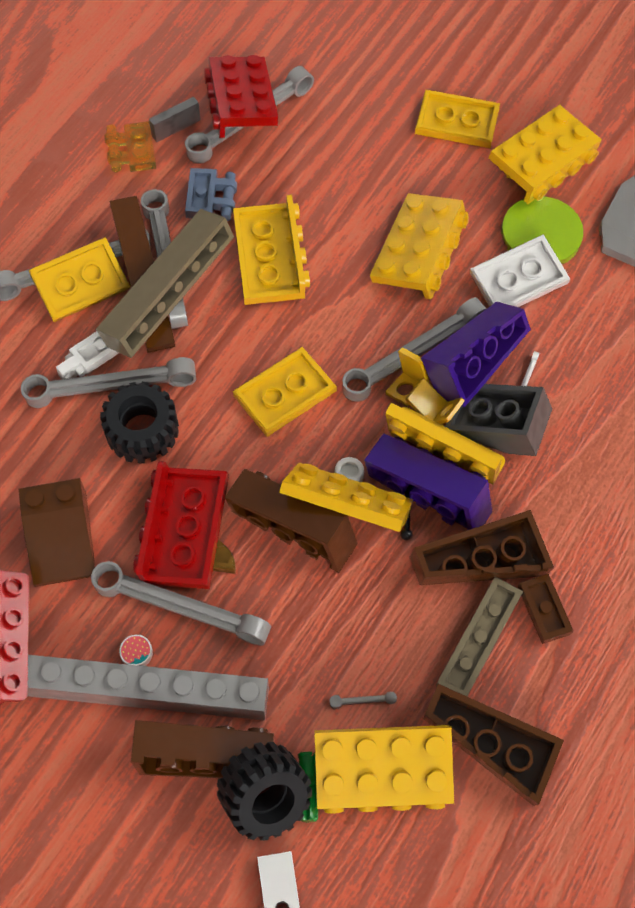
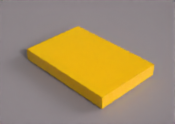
M425 89L415 134L491 148L500 103Z
M106 237L29 270V274L53 322L130 289Z
M301 347L235 389L233 396L265 436L268 437L335 393L337 386L308 352Z

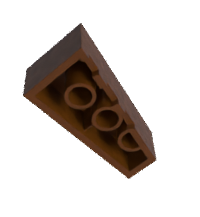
M244 469L225 496L232 512L264 531L271 527L272 532L280 540L289 545L294 540L300 547L306 550V555L315 560L322 556L331 562V569L340 573L358 544L348 515L279 493L281 484L271 481L262 472L257 471L253 473Z
M531 510L415 547L409 556L420 585L493 580L494 577L499 579L539 577L548 574L554 569Z
M438 684L423 719L432 726L450 725L453 743L533 806L539 805L564 740Z
M135 720L131 763L139 775L222 778L221 770L224 766H229V759L233 755H240L242 753L241 749L246 746L249 749L253 748L254 743L261 742L265 746L267 742H274V733H268V730L265 728H249L248 731L235 730V728L228 726L212 728L198 725Z

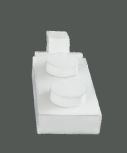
M96 331L69 349L70 353L65 356V361L56 366L57 373L61 379L76 378L78 375L82 377L118 355L119 352L108 348Z

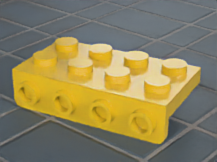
M558 105L493 149L488 159L527 191L524 201L530 204L535 199L537 201L542 199L550 188L560 186L567 176H574L585 163H592L599 154L597 149L602 139L561 105Z
M408 193L370 273L371 281L373 283L422 290L425 299H432L435 291L440 289L444 270L449 268L453 249H456L459 245L460 233L468 224L469 216L468 212H465L463 200Z
M292 194L286 195V203L233 208L244 304L305 299V287H310V277L308 270L303 271L302 264H307L305 247L300 248L299 242L303 241L302 225H296V220L300 219L298 203H293Z
M391 403L385 413L388 431L393 437L407 440L416 445V448H424L444 461L451 460L466 471L478 472L492 485L505 464V458L502 455L408 407L401 408Z
M298 463L282 481L279 492L400 532L401 528L405 526L413 499L407 498L400 493L385 491L376 488L370 483L358 482L348 479L342 474L330 473L318 469L314 465Z
M450 725L314 730L317 809H324L325 813L335 814L343 812L344 808H358V811L374 812L378 810V807L391 806L393 810L405 811L410 810L412 805H425L428 809H442L446 807L445 804H454L452 728Z

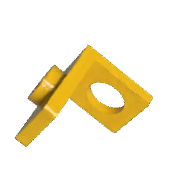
M402 347L398 353L403 373L386 390V395L409 406L405 401L409 394L401 395L397 392V389L403 384L412 385L414 388L419 380L425 379L428 383L429 380L421 357Z
M425 379L419 380L405 399L416 412L439 424L449 422L465 401L461 397L447 402Z

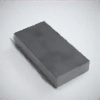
M192 97L150 118L149 122L153 139L159 142L200 121L199 103Z

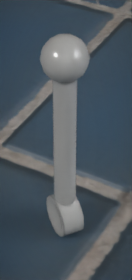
M391 691L385 695L341 698L338 695H333L329 703L333 709H339L342 705L385 701L388 704H394L397 701V695Z

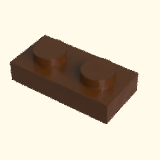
M549 574L519 583L518 589L523 591L521 596L542 644L573 633V628Z

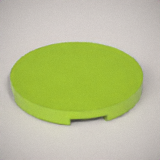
M544 196L539 201L535 199L530 204H527L522 199L512 205L504 216L501 233L508 251L544 235L559 261L565 264L576 255L583 240V225L578 214L569 205L558 199Z

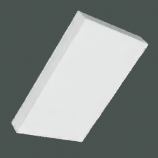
M544 235L470 268V274L489 307L495 302L520 307L570 282V277Z

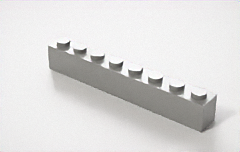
M28 655L27 697L256 720L266 719L269 694L268 678Z

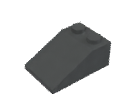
M484 384L465 407L461 406L452 419L446 423L445 427L476 443L508 454L536 456L553 408L544 387Z

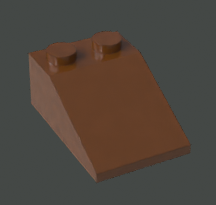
M77 478L19 488L21 519L34 587L91 577L92 571L95 568L87 495L81 479Z

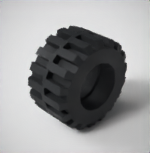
M142 381L141 385H137L136 382H130V387L125 388L122 385L118 387V393L111 392L108 396L110 402L104 401L102 406L104 412L100 414L101 425L111 450L114 449L115 454L120 458L125 456L128 462L137 459L138 463H145V459L150 458L151 462L155 461L158 454L166 455L168 453L167 447L173 448L175 445L174 438H178L179 434L175 405L173 400L170 399L169 394L165 390L161 392L160 386L154 384L150 387L149 382ZM139 415H149L156 418L149 427L142 430H131L125 427L129 420Z
M261 742L254 743L253 748L249 749L246 746L241 749L242 753L240 755H233L229 759V766L223 767L221 770L223 777L217 781V787L219 788L217 796L237 831L242 836L246 834L248 839L255 840L259 837L262 841L268 840L272 835L274 838L281 836L282 832L286 829L290 831L294 828L293 824L296 821H301L304 817L302 812L310 806L308 798L312 796V789L309 777L286 747L281 744L277 746L274 742H267L265 746ZM270 787L267 791L260 794L264 789Z

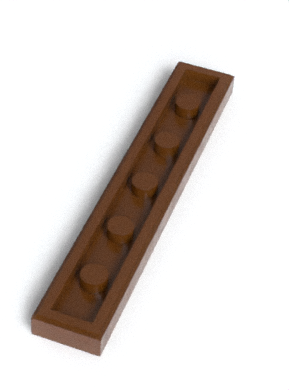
M137 196L109 201L131 288L154 263ZM168 316L146 340L147 353L175 347V340Z

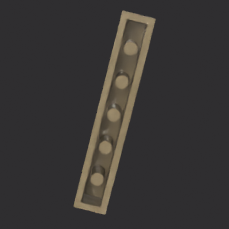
M200 209L96 328V331L108 348L129 358L135 355L234 238L225 217Z

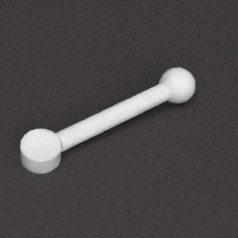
M534 351L521 386H527L539 357V352Z

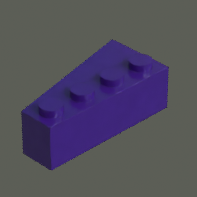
M495 302L422 356L421 360L433 388L446 401L462 397L465 401L461 406L465 407L531 330L523 308Z
M383 433L364 460L371 478L402 495L408 491L410 498L413 499L416 505L424 510L429 506L434 508L443 516L441 520L451 526L454 522H457L467 528V530L484 525L493 512L489 483L483 475L478 472L466 471L451 460L444 461L435 457L424 448H415L402 438H393Z

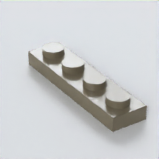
M494 577L442 672L436 687L440 684L468 696L523 593L522 590Z

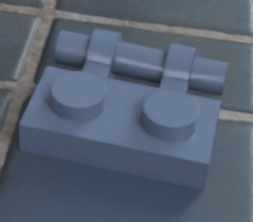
M190 168L185 207L186 218H193L200 209L211 213L214 210H218L221 212V216L230 221L236 204L233 200L238 185L235 181L236 174L227 172L225 178H217V169ZM216 191H222L223 198L215 197Z

